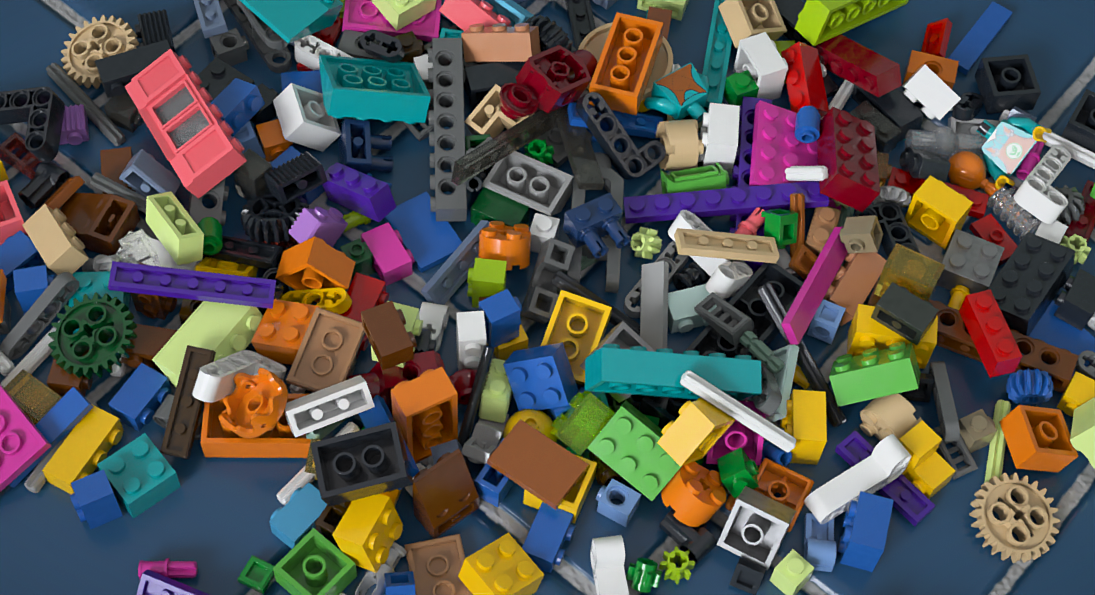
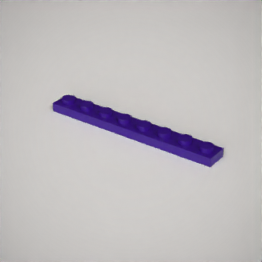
M819 181L623 197L625 222L630 224L675 220L681 210L690 211L698 218L753 213L757 207L760 208L759 212L762 209L765 211L778 208L790 210L791 193H803L805 195V208L829 206V197L820 193Z

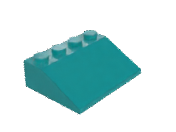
M240 0L288 44L333 26L343 6L340 0Z
M319 55L323 103L328 116L338 119L354 117L359 120L380 119L383 122L425 123L431 96L414 63H391L385 60Z

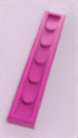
M834 227L781 323L790 345L800 343L848 253L845 244L840 240V230L843 227Z

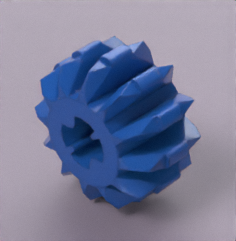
M1028 368L1027 370H1018L1017 373H1011L1006 384L1008 398L1015 404L1041 405L1043 402H1048L1050 397L1053 396L1052 391L1054 388L1051 376L1048 375V372L1040 371L1039 369L1030 370Z

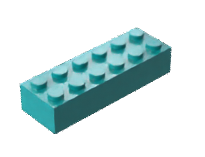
M604 344L602 348L595 350L593 354L585 358V391L697 400L700 397L680 383L683 373L691 370L737 401H746L762 394L761 361L751 360L749 355L726 358L724 353H711L709 356H701L698 351H684L683 354H677L668 348L657 349L656 352L647 351V348L643 346L620 349L618 344Z

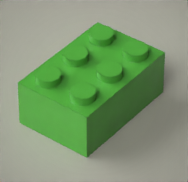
M905 342L893 343L888 349L883 350L878 348L867 349L862 352V355L852 356V354L839 356L833 362L829 375L838 407L919 388L920 369L913 344H905Z
M625 400L587 447L651 501L655 499L681 468L657 443L663 436L661 433L662 429L627 400Z

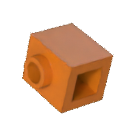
M279 119L256 125L257 137L265 154L266 163L274 161L289 146L293 145V142L285 140Z

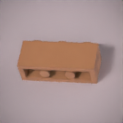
M481 23L472 24L469 26V29L461 33L465 62H526L529 57L541 53L538 26H529V23L515 24V27H507L505 23L494 24L492 27H484V24Z
M877 252L847 253L844 259L846 261L845 264L840 266L834 282L830 285L823 298L826 301L846 308L840 323L841 326L853 319L858 304L863 305L888 263Z

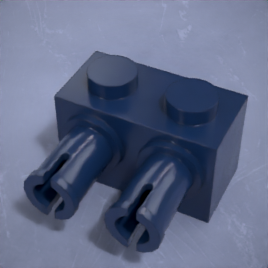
M345 119L340 130L341 135L339 136L340 164L366 175L370 170L392 172L393 156L387 157L371 154V149L390 151L392 148V136L370 134L369 121Z
M610 193L565 212L563 231L575 248L586 244L596 259L600 258L598 252L603 257L609 251L608 246L605 245L601 237L609 234L617 248H622L621 242L625 247L631 241V237L621 226L623 211Z

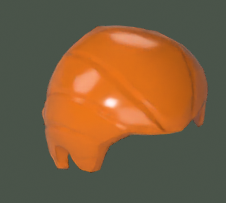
M962 151L950 157L949 162L951 166L948 175L951 184H957L971 190L980 187L991 198L1000 192L994 183L986 179L985 165L980 156L970 151Z

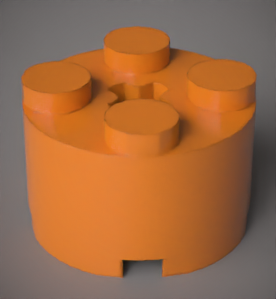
M502 221L489 222V227L482 228L479 231L478 258L507 261L506 271L512 270V265H520V269L530 265L531 232L528 225L515 224L514 227L505 226V223Z
M695 461L683 465L661 490V497L665 506L668 507L670 505L676 511L673 516L691 527H700L701 524L708 522L726 502V492L722 485L720 474L715 470L709 471L705 467L698 465Z

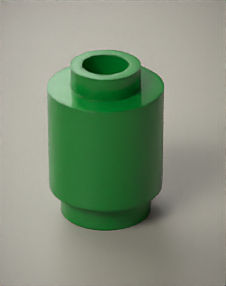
M205 217L197 224L204 233L203 254L214 255L222 249V226L217 219Z

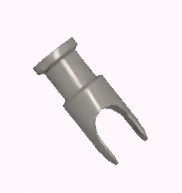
M393 542L386 562L381 564L377 573L367 570L356 589L355 595H365L367 590L374 584H376V588L372 595H383L385 592L384 573L395 572L394 569L401 557L406 555L407 551L396 542Z

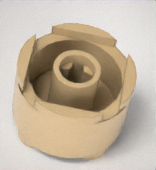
M697 120L659 122L656 138H660V142L666 150L665 158L659 163L660 168L670 171L698 167V156L703 154L704 145L702 139L698 140Z
M897 393L873 399L860 412L862 420L860 428L867 436L872 437L874 435L880 441L891 434H894L899 440L921 422L922 419L920 417L916 420L913 415L916 409L909 401Z

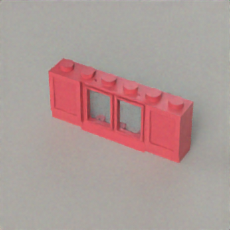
M169 49L133 77L132 81L125 86V89L184 187L199 199L247 162L242 153L245 149L236 137L233 138L231 136L234 131L225 120L222 121L220 119L223 114L214 103H210L213 98L204 87H200L201 79L194 71L191 72L189 70L192 67L190 62L184 55L179 57L174 51Z

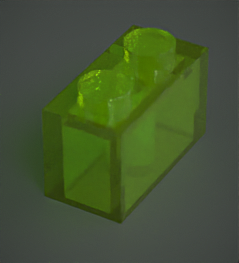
M589 391L578 392L569 403L572 407L565 415L561 413L552 423L554 429L550 432L579 456H581L615 414Z

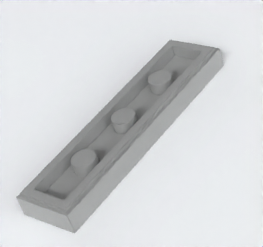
M665 261L643 264L641 271L640 337L655 351L667 348L669 263Z

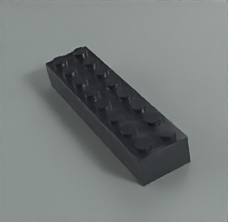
M764 262L728 303L751 318L752 332L758 337V340H761L768 347L780 333V330L758 293V289L766 283H771L788 312L804 282L777 264ZM710 325L685 350L698 351L701 356H709L711 353H724L726 358H735L738 355H749L751 360L755 358L748 347H745L741 342L736 346L732 345ZM644 396L641 401L640 412L644 415L660 418L658 427L663 429L669 422L676 421L680 416L678 413L679 409L687 401L693 402L696 399Z

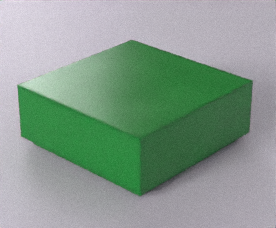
M252 555L238 577V582L264 594L275 576L273 571L274 565Z

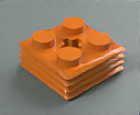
M764 458L759 467V474H757L759 487L753 490L796 510L787 532H791L804 506V500L813 487L814 481L772 460ZM776 492H778V493L781 494L779 498H777V497H775V496H773V495H774Z

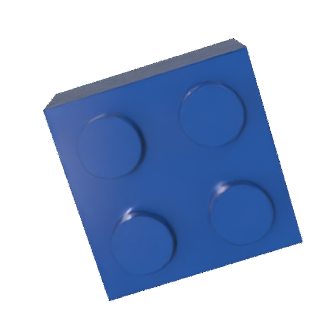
M563 342L513 351L503 364L519 411L523 409L542 410L567 406L579 392Z
M860 491L856 501L851 500L849 509L846 511L842 527L845 530L843 536L840 537L837 552L841 553L840 564L873 572L884 552L894 500Z

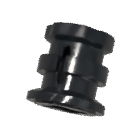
M692 262L688 268H684L680 273H676L673 276V284L678 291L700 286L701 283L706 281L707 273L696 262Z

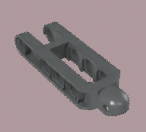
M223 0L268 68L275 73L288 71L292 66L291 54L286 47L288 43L280 38L275 31L240 0ZM276 57H284L286 59L283 63H275L273 61Z
M594 152L589 156L587 166L574 175L571 209L585 204V191L590 188L592 178L594 180H605V190L612 195L623 211L624 179L611 169V159L606 153ZM609 234L607 235L608 238H601L609 248V251L603 257L598 252L600 258H594L586 244L575 248L567 275L580 283L582 256H587L588 259L606 261L605 292L618 293L621 248L616 247Z

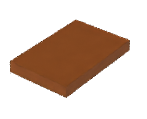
M521 419L487 459L488 465L555 510L583 476L589 465Z

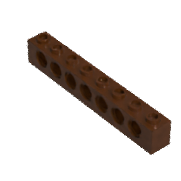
M877 280L867 305L876 306L891 283ZM910 291V293L918 298L930 302L933 307L939 310L937 314V346L982 362L959 310L946 306L940 301H933ZM1010 329L1020 352L1024 354L1015 372L1012 373H1017L1018 370H1027L1028 368L1030 370L1039 369L1040 371H1046L1051 376L1054 390L1064 393L1071 381L1079 355Z

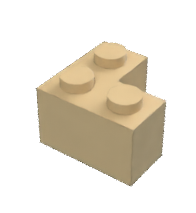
M495 84L464 121L473 135L490 134L495 140L502 130L506 128L524 141L539 123L535 113L516 120L506 117L501 111L499 97L501 87Z

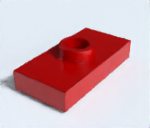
M992 214L971 223L969 227L976 237L1004 247L998 265L1007 262L1018 247Z

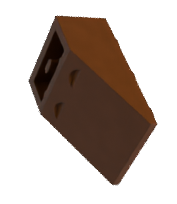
M74 193L60 210L67 217L65 222L76 231L74 236L83 242L86 249L107 256L116 255L128 232H133L141 220L136 202L114 194Z
M459 448L452 453L447 452L443 454L435 465L429 469L424 468L414 476L412 485L414 516L433 539L442 535L479 508V496Z

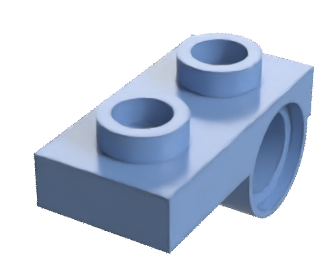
M806 513L804 522V559L816 571L832 572L836 559L834 518L825 524H820L813 514Z

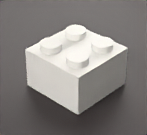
M766 32L740 40L733 71L735 73L747 70L750 72L759 87L757 98L772 100L779 98L788 71V64L778 53L775 42L770 40Z
M922 65L902 85L906 89L903 92L904 95L911 102L915 103L918 101L923 105L920 110L931 120L934 117L940 120L961 99L926 65Z
M291 83L273 100L285 140L323 152L341 135L337 119L327 114L322 93Z
M710 103L708 113H703L699 139H702L704 151L703 154L698 156V162H702V166H716L718 162L724 170H727L728 175L732 174L738 148L740 106Z

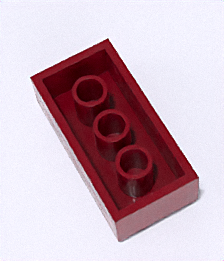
M832 107L821 119L820 136L817 140L818 166H826L829 174L827 179L819 181L820 193L863 212L880 194L874 126L866 120L852 116L847 111Z

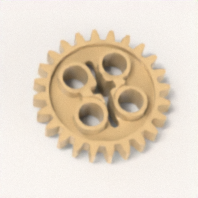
M102 15L100 21L93 17L90 24L84 21L83 28L75 27L77 30L76 34L69 33L72 40L64 42L67 49L61 50V53L65 56L61 59L64 64L63 69L78 85L84 84L86 88L93 85L98 89L101 80L95 61L136 49V46L139 45L136 39L137 35L128 23H125L122 18L116 20L113 15L109 19Z
M1003 473L999 478L997 476L992 477L989 482L986 481L981 485V489L975 492L974 495L978 499L973 500L970 504L976 509L969 513V515L977 518V521L971 524V527L980 529V532L975 535L976 538L984 537L986 540L982 546L991 545L992 555L1000 551L1001 560L1003 561L1009 558V556H1011L1012 563H1016L1020 559L1023 563L1028 562L1031 558L1035 560L1041 554L1050 550L1048 546L1056 542L1052 536L1059 533V530L1053 526L1058 524L1060 520L1052 515L1058 511V508H1050L1049 505L1054 499H1046L1044 497L1047 491L1046 488L1040 491L1037 490L1038 481L1028 484L1027 475L1020 480L1017 473L1009 477L1006 473ZM1011 494L1016 497L1018 503L1012 500ZM992 511H995L999 515L1000 520H997L994 517ZM1030 515L1035 518L1037 524L1031 521ZM1012 532L1017 534L1019 542L1013 538Z

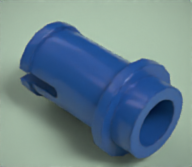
M768 440L763 441L762 459L767 458L782 466H787L792 458L791 452H785Z

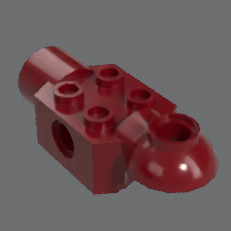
M560 45L529 57L516 76L517 84L506 83L501 87L499 94L501 111L506 117L516 120L520 117L532 115L537 108L550 113L578 100L592 80L598 64L596 58L587 50L581 49L572 53Z
M433 350L415 353L414 359L407 361L404 368L393 366L382 370L380 363L377 362L370 372L351 375L348 378L351 379L361 375L367 383L372 399L376 395L384 398L390 413H392L391 389L402 381H411L420 377L423 372L429 369L435 370L443 367L445 371V367L440 354ZM462 369L449 376L451 383L458 393V403L468 404L477 370Z

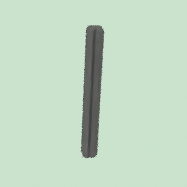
M52 63L46 67L47 74L76 105H84L87 117L115 146L125 143L126 138L123 132L57 63Z

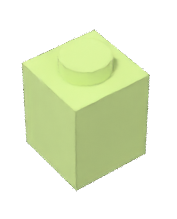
M792 549L774 568L769 581L785 595H796L809 581L815 568Z

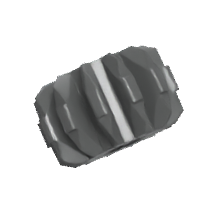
M1067 185L1063 188L1055 186V189L1068 200V205L1056 220L1062 224L1067 223L1070 226L1072 220L1079 221L1080 215L1084 214V197L1078 192L1076 187L1069 189Z

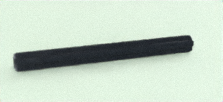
M766 283L758 289V293L787 345H789L790 343L781 325L787 310L773 285ZM801 339L800 343L796 344L799 347L797 363L812 390L826 392V415L832 426L838 427L844 424L847 418L841 407L837 406L831 389L803 339Z

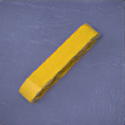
M340 287L293 290L285 293L280 299L311 305L314 300L321 298L316 306L336 314L346 312L352 304L351 297L345 289Z

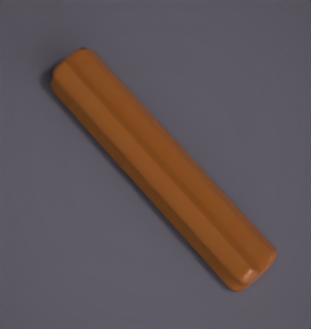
M803 193L790 194V211L798 213L797 242L790 244L791 258L797 246L805 245V195Z

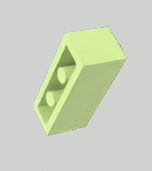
M170 191L147 196L146 223L176 264H189L202 260L204 233L175 195Z

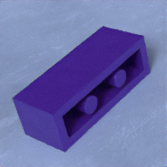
M338 162L325 171L328 181L322 185L328 200L377 222H380L397 207L388 183Z

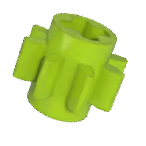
M675 546L674 551L671 553L663 552L662 557L665 561L659 563V569L665 570L664 580H675V583L679 584V580L683 577L687 580L690 579L691 572L689 570L694 569L695 561H689V550L684 552Z

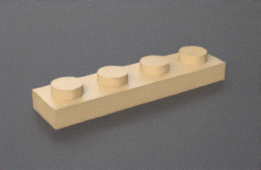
M677 228L674 234L678 255L775 264L780 257L775 237Z

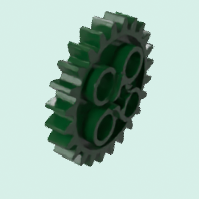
M95 292L92 299L87 294H84L83 302H79L74 298V306L72 308L65 304L66 313L56 314L60 322L51 323L56 329L55 332L48 333V336L54 340L48 344L53 350L51 356L57 360L56 363L61 368H64L68 374L73 373L78 378H81L84 374L88 379H91L93 372L101 378L104 369L109 373H113L112 365L114 363L121 367L122 363L119 359L121 357H130L126 349L135 348L130 342L131 339L137 338L136 333L132 331L137 328V324L133 321L134 315L128 311L129 308L117 297L112 299L107 293L101 297ZM101 315H103L102 319H100L99 321H97V319H98ZM114 336L110 342L106 343L110 337ZM89 350L85 356H82L85 351Z

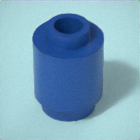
M804 106L796 114L795 137L800 142L812 143L818 140L820 136L821 115L815 107Z

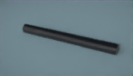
M484 345L458 436V442L462 447L469 440L495 349L489 345Z

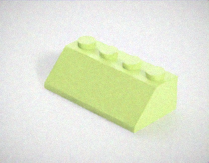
M203 301L152 360L168 377L171 383L177 387L187 345L214 350L216 352L214 361L245 350L251 343L263 315L257 307Z

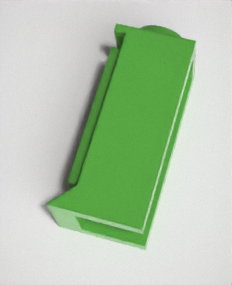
M718 162L716 166L708 165L673 171L670 174L660 169L662 194L725 189L726 185H729L728 172Z

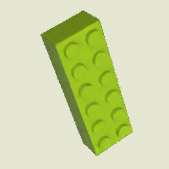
M806 0L803 10L798 15L799 19L795 29L813 46H816L904 6L909 0Z

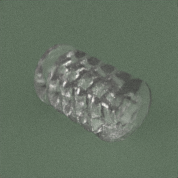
M1006 187L1000 188L989 198L987 206L993 208L994 214L1000 215V220L1007 222L1006 226L1009 229H1013V234L1020 236L1019 239L1022 241L1027 232L1033 233L1039 227L1041 220L1033 218L1034 215L1016 203L1013 197L1016 188L1013 187L1009 190H1006Z

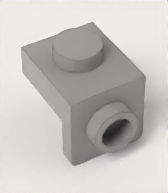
M478 422L472 437L464 443L461 453L468 456V460L473 463L486 464L487 459L499 445L503 433L502 430L483 422Z

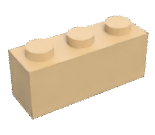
M44 204L22 226L49 269L57 275L63 272L73 274L89 259L83 250L85 245L74 236L76 231L65 222L67 217L58 208L53 210Z

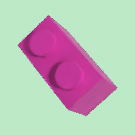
M389 222L361 234L362 243L366 242L373 254L374 265L372 266L379 278L386 282V286L413 274L412 264L415 263L414 257L409 249L405 250L399 231L393 230Z

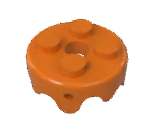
M259 368L258 375L236 374L233 379L236 388L223 401L227 408V414L222 413L218 418L227 428L240 437L256 438L272 430L282 416L288 399L287 386L277 375L264 368Z

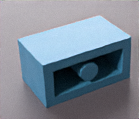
M308 482L303 488L300 487L294 491L290 501L283 508L279 507L272 514L269 521L272 533L291 549L313 528L316 529L315 522L327 506L321 499L320 491Z

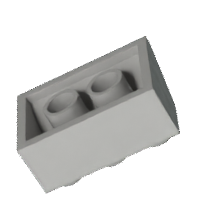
M505 147L482 186L546 215L553 216L562 211L571 196L574 176Z

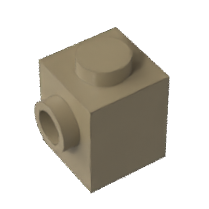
M877 216L847 217L844 227L840 230V240L845 244L848 254L878 252L883 231Z
M983 409L959 419L960 434L970 453L989 445L997 432L994 421L985 414Z

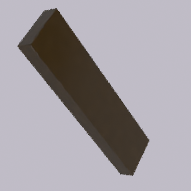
M187 345L160 450L161 454L184 459L190 458L204 402L195 398L192 392L200 368L214 362L216 354L214 350Z

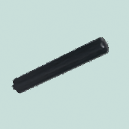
M558 271L551 281L553 285L569 293L612 307L609 322L616 326L624 321L635 333L640 335V324L564 272Z

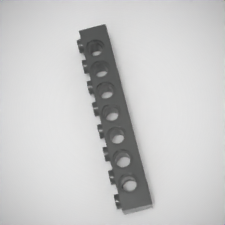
M432 38V48H428V63H433V68H428V83H433V89H428L431 96L429 104H434V110H429V125H434V131H429V146H434L435 152L430 153V168H435V174L430 175V190H435V197H430L431 212H436V221H466V175L460 179L453 172H444V170H451V165L465 156L462 38ZM449 191L452 192V194L447 195L444 194V192Z

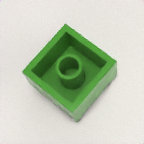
M315 528L273 567L276 582L291 595H339L357 577L356 564Z

